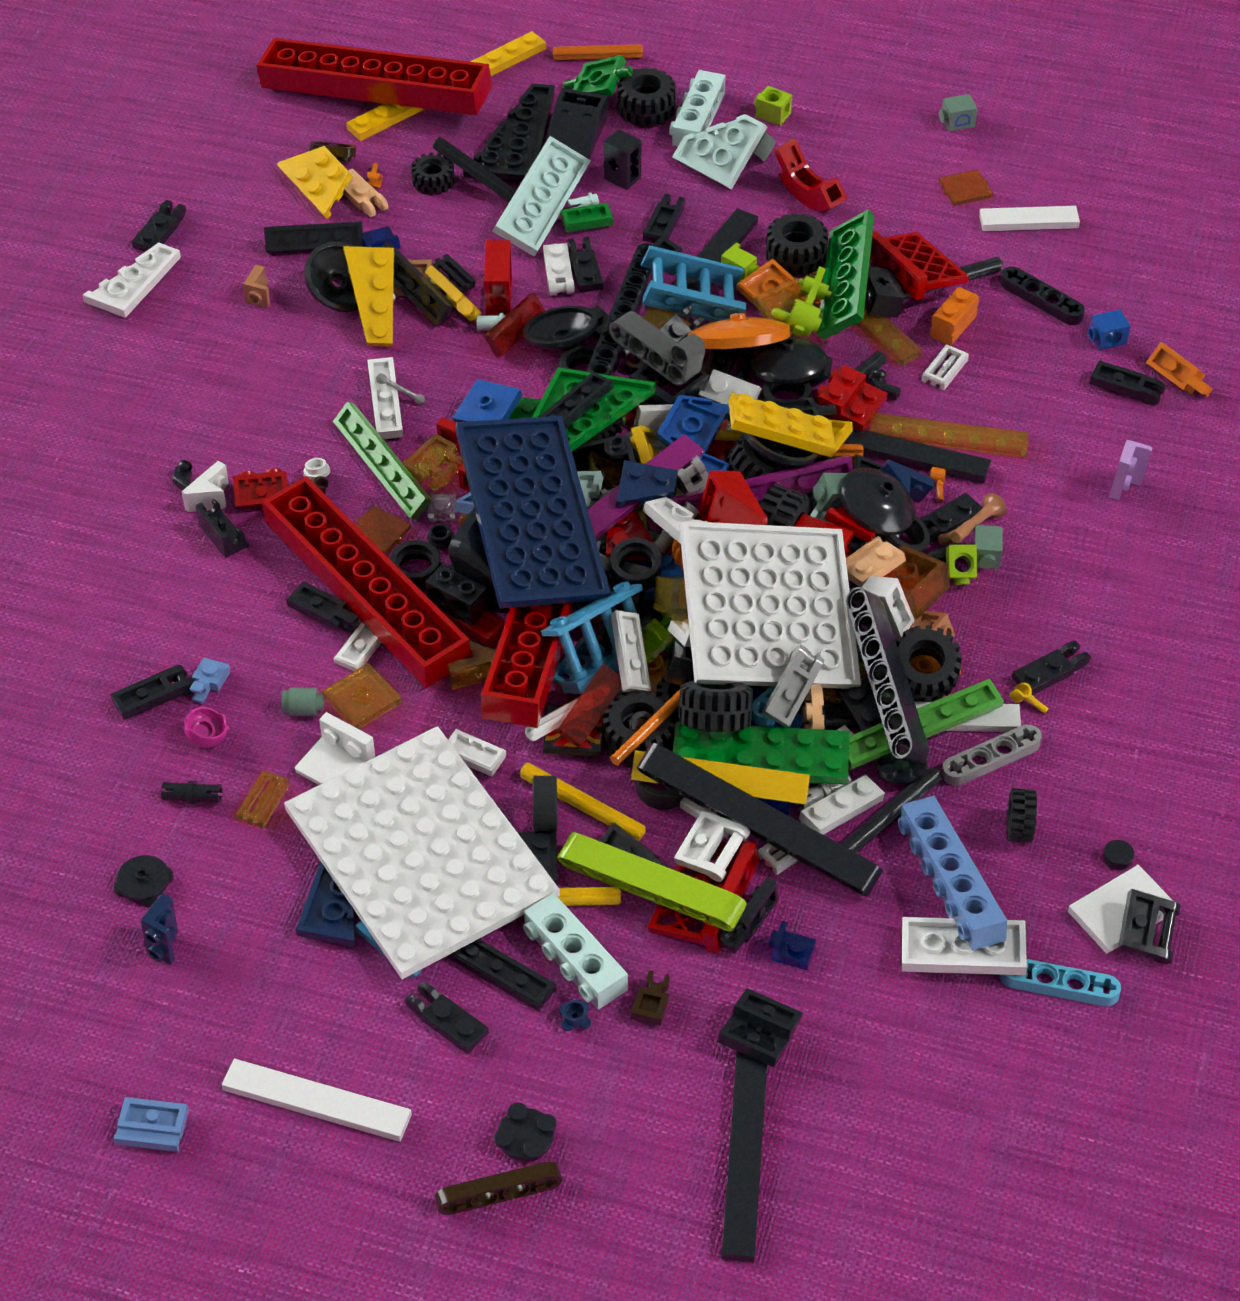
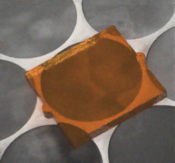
M978 169L939 177V182L944 189V195L949 197L953 206L993 198V193L987 185L988 181L984 180Z
M374 505L362 517H358V522L355 524L385 555L396 543H401V538L411 529L410 523Z

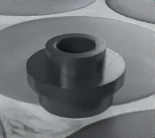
M435 524L427 534V542L434 545L437 549H444L450 546L454 533L445 524Z

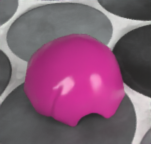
M204 706L192 709L184 720V732L187 739L195 746L203 748L215 747L221 743L229 728L224 714Z

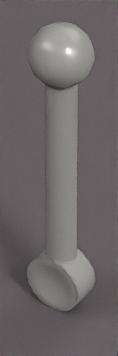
M379 373L376 377L378 383L387 384L412 397L417 404L424 403L425 397L422 394L417 395L392 382L383 373Z

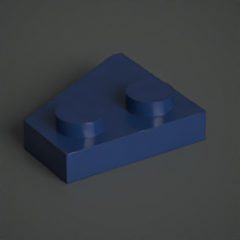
M624 460L615 508H624L625 503L635 501L645 504L647 501L664 497L673 498L678 470Z

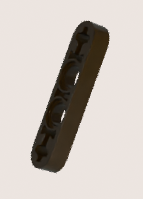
M543 1162L444 1187L435 1194L439 1213L452 1215L552 1190L562 1183V1177L557 1163Z

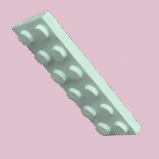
M550 136L492 232L506 240H510L512 244L535 257L591 160Z

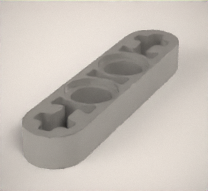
M1022 725L951 756L943 763L942 779L951 786H959L1030 755L1039 749L1042 733L1036 726ZM998 746H1007L1011 749V752L1002 754L996 748ZM981 756L987 760V763L979 765L974 763L972 758Z

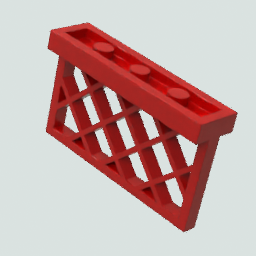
M877 231L872 234L870 259L880 268L892 269L899 285L915 300L924 299L926 290L968 283L969 276L918 232L883 237Z
M747 840L744 841L742 846L738 847L735 852V859L730 861L725 869L724 883L717 885V887L732 892L742 899L759 863L756 842ZM720 842L710 861L713 859L715 862L717 861L727 842ZM678 864L675 868V871L680 873L690 870ZM698 872V876L693 877L709 883L708 880L711 879L708 875ZM659 904L648 925V930L651 933L705 945L706 952L718 954L721 948L719 939L724 931L703 921L704 926L701 933L688 931L686 926L700 920L690 916L681 919L677 911ZM674 914L677 922L668 926L659 924L662 918Z

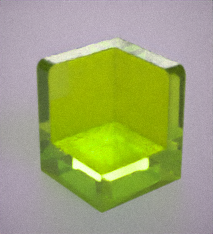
M655 618L641 629L647 665L674 639Z

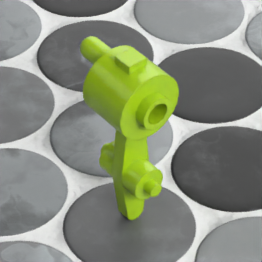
M819 266L814 279L806 276L805 279H799L797 284L801 285L800 290L808 293L805 302L797 299L791 313L779 308H774L771 312L774 318L788 323L790 331L801 337L802 335L809 338L811 332L816 333L821 324L822 318H819L821 309L812 304L815 297L823 300L825 296L829 298L832 293L828 291L829 285L821 282L826 270L823 267Z

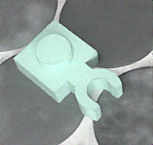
M577 471L587 509L593 506L591 499H599L603 482L601 471Z

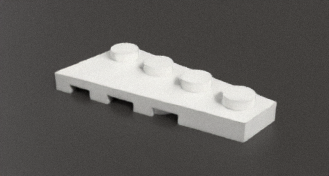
M161 243L156 244L135 259L136 263L119 269L118 275L110 281L105 279L99 283L98 289L93 292L87 291L82 295L84 302L126 318L181 258L180 250Z

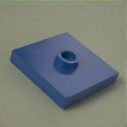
M477 379L452 418L454 422L508 419L523 394L518 388Z

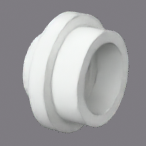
M322 458L310 459L305 463L304 476H307L312 481L319 476L327 477L330 474V467Z

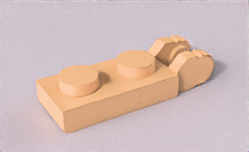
M353 168L348 170L352 179L343 190V195L369 217L376 214L375 207L372 204H375L382 211L387 210L388 203L383 195L378 193Z

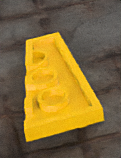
M343 246L367 346L392 347L394 248Z

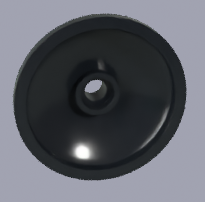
M344 242L324 243L315 248L306 260L304 266L306 286L312 296L325 307L339 312L358 310V305L343 246H355ZM332 282L338 283L339 286H335Z
M561 306L543 311L532 317L523 328L524 339L527 343L539 349L551 351L567 350L579 345L594 333L598 327L597 314L592 309L583 306Z
M789 337L783 341L759 346L751 355L750 367L757 377L765 381L777 384H797L812 380L821 375L827 367V355L820 346L812 341L798 337Z
M743 432L748 444L761 457L777 465L805 466L813 463L819 455Z
M857 468L850 471L842 480L839 490L841 502L848 514L864 528L881 535H898L905 532L913 523L915 518L913 499L906 487L891 474L874 468Z

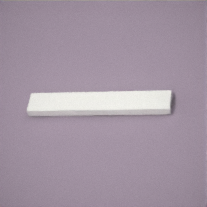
M238 1059L233 1060L222 1083L223 1091L401 1142L412 1116L411 1109Z

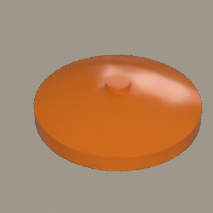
M735 313L730 315V319L712 322L694 329L688 333V336L690 334L699 336L704 342L705 349L745 348L788 339L790 337V325L773 319L745 317V313Z

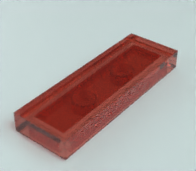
M536 293L528 294L484 335L495 357H501L524 336L523 328L525 324L535 315L545 311Z
M603 663L556 732L580 748L604 714L605 709L608 708V704L621 689L620 675Z

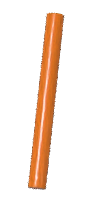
M680 690L610 757L612 763L619 765L679 707Z

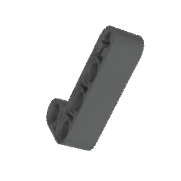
M633 311L627 312L609 325L610 335L617 343L673 384L682 385L700 372L705 345L699 336L690 334L677 343Z

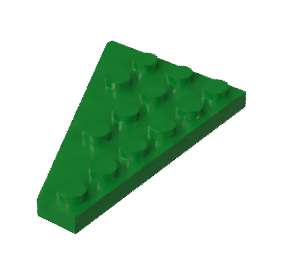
M557 368L533 417H540L591 372ZM599 374L612 380L614 388L566 429L571 451L577 449L652 396L656 391L655 382Z

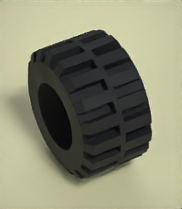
M656 68L633 69L632 76L619 79L617 84V109L620 117H623V120L626 122H631L632 125H640V127L661 125L664 121L671 119V116L675 113V81L672 80L670 75H666V72L658 71Z
M797 213L785 214L781 218L774 219L767 230L766 259L770 261L773 258L789 274L795 277L797 275L807 276L808 273L813 274L817 272L819 266L823 267V263L826 262L828 246L827 227L824 226L821 220L817 221L816 217H809L803 213L801 215Z
M744 434L737 440L725 458V462L730 463L728 471H740L744 479L795 468L777 465L764 459L748 444Z
M778 484L773 485L767 491L759 504L767 515V525L794 527L803 514H809V498L807 495Z
M920 625L915 626L913 632L907 629L903 632L902 638L898 636L895 640L914 701L924 699V702H931L932 698L939 700L943 698V693L948 696L952 692V687L955 688L958 682L962 665V652H959L960 646L958 642L952 643L953 636L950 633L945 636L943 634L944 629L939 627L935 631L931 630L932 625H926L925 629H921ZM927 655L936 659L941 668L930 674L920 673L910 665L909 661L916 656Z
M694 680L684 683L680 686L679 723L691 729L707 732H734L750 727L753 690L743 683H727L724 685L695 683Z
M639 690V693L627 692V696L621 694L616 697V701H611L608 704V709H605L603 719L604 746L608 750L609 756L611 757L635 733V731L626 728L630 716L640 711L648 712L653 716L667 700L663 697L657 698V694L653 692L649 695L646 694V691ZM675 714L669 715L635 750L646 752L650 743L654 742L673 751L676 725ZM635 750L620 764L622 765L625 762L627 767L633 768Z

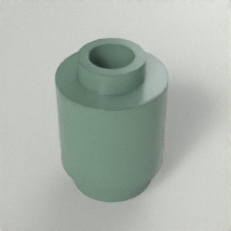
M290 688L282 692V713H289L290 716H318V711H323L324 695L319 694L318 688Z

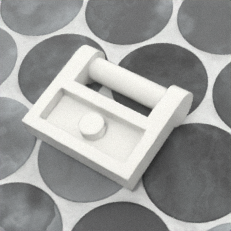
M702 811L674 857L676 864L708 875L717 882H722L726 875L725 869L741 842L747 840L750 830L742 824ZM725 834H731L732 836L716 863L709 862Z

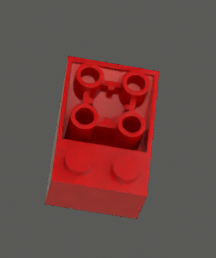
M709 471L699 508L700 513L697 515L699 520L712 523L767 525V515L763 512L757 498L752 493L749 484L740 471Z

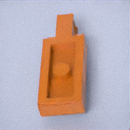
M1160 342L1146 361L1148 365L1190 394L1196 389L1202 395L1208 397L1213 390L1211 386L1202 381L1206 376L1202 373V370L1163 342Z

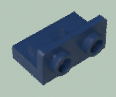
M162 893L141 918V925L147 954L155 961H164L171 965L175 960L172 943L177 937L178 928L173 898Z

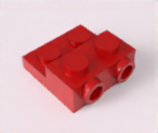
M843 365L840 370L835 368L829 377V384L827 386L822 384L819 387L816 398L819 405H836V415L828 416L839 421H851L852 427L862 432L886 402L888 393L866 383L867 375Z

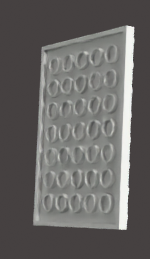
M438 726L284 802L285 810L401 979L414 974L524 915L526 909L554 892L557 897L560 896L558 886Z

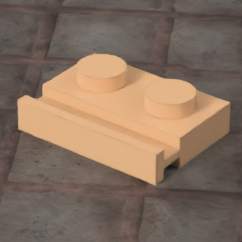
M877 536L846 558L848 579L857 586L862 587L869 576L884 577L906 561L905 554L889 542H883L881 537Z

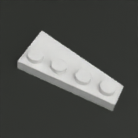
M667 497L647 501L644 504L643 512L680 544L679 526L682 521L707 522L693 519L694 513Z

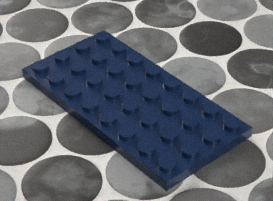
M562 416L456 422V436L499 609L596 601L610 596L608 582Z

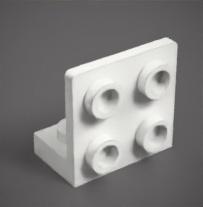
M326 712L319 719L321 739L295 766V771L320 785L375 758L373 737Z

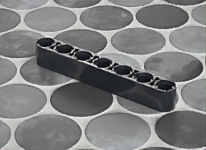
M856 587L847 595L846 606L891 753L897 759L913 765H920L928 757L929 746L883 600L880 596L868 590Z

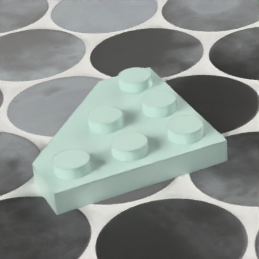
M744 114L731 122H722L706 128V131L684 136L672 157L732 190L766 131L767 126Z

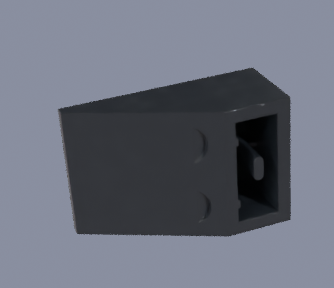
M562 88L555 103L546 141L551 136L590 160L607 120V96Z

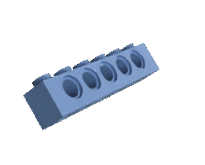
M935 796L902 804L901 817L898 818L899 829L903 835H907L912 853L919 856L924 874L932 879L936 895L942 897L945 902L947 915L949 918H954L960 938L967 941L972 951L1006 941L1007 919Z

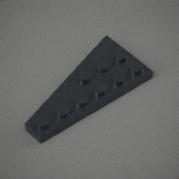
M532 83L519 99L517 107L510 110L506 121H502L485 142L484 149L480 153H476L473 157L474 160L503 181L522 183L543 148L555 95V85ZM463 170L464 178H474Z

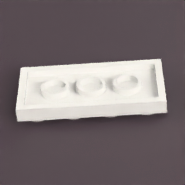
M903 917L902 972L1026 975L1025 920H1007L1006 941L972 951L967 941L960 938L954 918Z

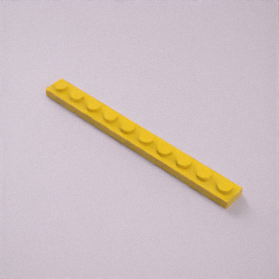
M531 31L470 62L489 64L490 74L493 76L545 50L546 41ZM383 104L346 122L347 130L362 141L425 109Z

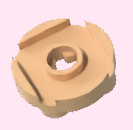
M812 684L804 699L807 703H805V706H802V723H808L804 725V729L824 730L822 685Z

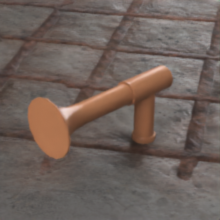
M986 494L982 500V510L957 529L939 535L938 543L941 546H946L952 541L959 543L975 529V525L981 524L988 517L1002 518L1006 513L1004 500L997 494Z

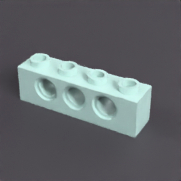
M698 70L695 79H691L689 92H685L682 107H678L676 120L672 121L670 125L669 135H672V146L678 147L684 136L706 131V128L711 126L725 94L726 75Z
M554 892L524 911L525 924L523 928L527 936L531 940H536L541 945L545 956L550 961L554 960L560 966L561 973L569 982L573 981L578 986L579 992L586 1002L591 1001L599 1010L628 991V973Z

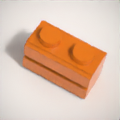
M957 287L932 316L930 336L949 346L952 345L976 318L979 296L966 289Z

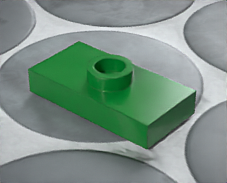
M608 203L560 211V217L566 233L612 226L614 221Z

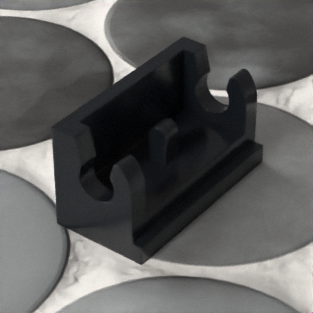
M212 499L213 507L209 511H206L207 509L202 502L195 505L199 526L225 558L249 547L243 531L232 524L222 512L220 504L216 499Z

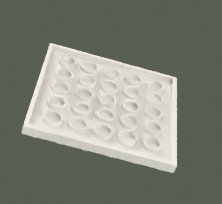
M682 521L679 528L695 683L719 685L743 683L749 686H776L791 660L793 651L801 644L808 648L807 652L813 656L818 655L824 659V663L813 684H821L822 688L842 689L859 687L861 685L855 632L846 606V599L850 590L842 529ZM802 662L800 667L807 671L808 666Z

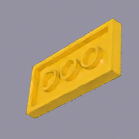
M731 393L728 400L731 429L824 456H833L836 447L832 423L827 418L820 415H809L796 408L788 409L781 407L772 401L764 402L757 400L747 394Z

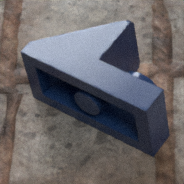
M889 459L879 469L898 479L906 487L912 499L921 502L934 487L933 478Z

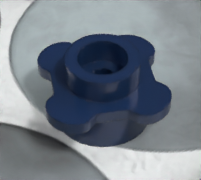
M571 1000L562 1004L559 1007V1013L563 1019L561 1028L565 1031H571L573 1028L588 1029L591 1026V1019L588 1018L587 1014L589 1005L579 1000Z

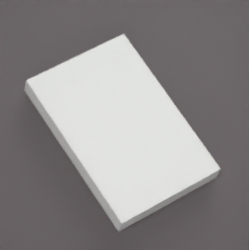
M1139 865L1069 905L1068 913L1106 954L1118 948L1128 891L1135 889L1173 901ZM1159 910L1156 924L1163 920L1164 914Z

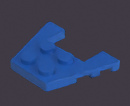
M678 395L659 428L656 439L668 447L685 434L704 449L703 456L699 459L704 464L708 474L710 470L728 471L730 463L706 453L724 421H730L729 404L712 402L713 399Z

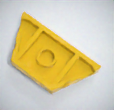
M325 146L277 163L280 170L326 219H329L332 214L329 210L335 201L339 202L343 195V190L352 179L349 171Z

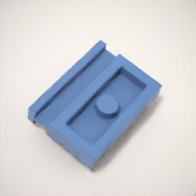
M125 1097L117 1124L118 1129L113 1138L115 1144L178 1152L179 1142L182 1139L189 1112L188 1105Z

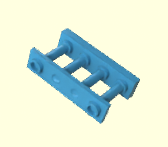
M649 245L641 267L653 269V281L650 280L643 295V305L680 313L691 304L693 309L688 316L696 318L702 316L703 319L714 322L730 319L731 314L745 313L746 303L734 300L733 288H736L744 272L743 268ZM663 272L675 274L677 286L663 283ZM686 277L700 280V292L687 289ZM710 283L723 286L724 297L711 295Z
M629 582L617 584L613 587L614 591L610 593V596L596 600L567 617L563 616L550 622L551 626L541 631L543 636H558L571 670L570 678L560 683L564 693L581 694L619 672L610 616L612 613L611 607L621 602L625 612L637 613L631 596L643 590L642 584L630 585ZM601 614L613 647L611 650L612 654L606 657L601 653L590 623V619ZM641 625L645 654L647 656L663 647L660 636H648L647 633H644ZM577 626L581 628L592 658L591 666L587 668L581 667L568 632Z

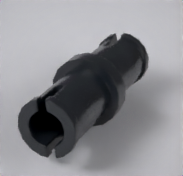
M188 781V783L163 782L161 789H165V791H161V799L164 801L180 800L187 801L188 804H195L196 801L221 803L222 796H219V794H211L223 793L221 784H197L196 781Z

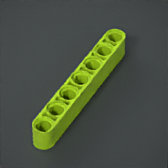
M571 832L557 857V860L562 865L573 871L611 886L619 887L621 890L729 932L734 930L747 906L744 899L732 892L576 832Z

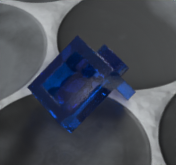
M781 921L779 930L772 931L769 941V947L773 948L772 961L808 970L816 947V939L788 932V922Z

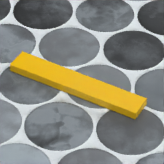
M635 750L631 780L658 783L637 770L636 767L645 752ZM683 757L753 797L800 804L807 803L810 775Z

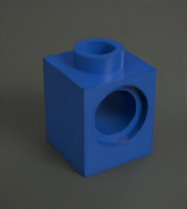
M1121 309L1092 315L1088 335L1099 350L1122 346L1128 342L1131 325Z

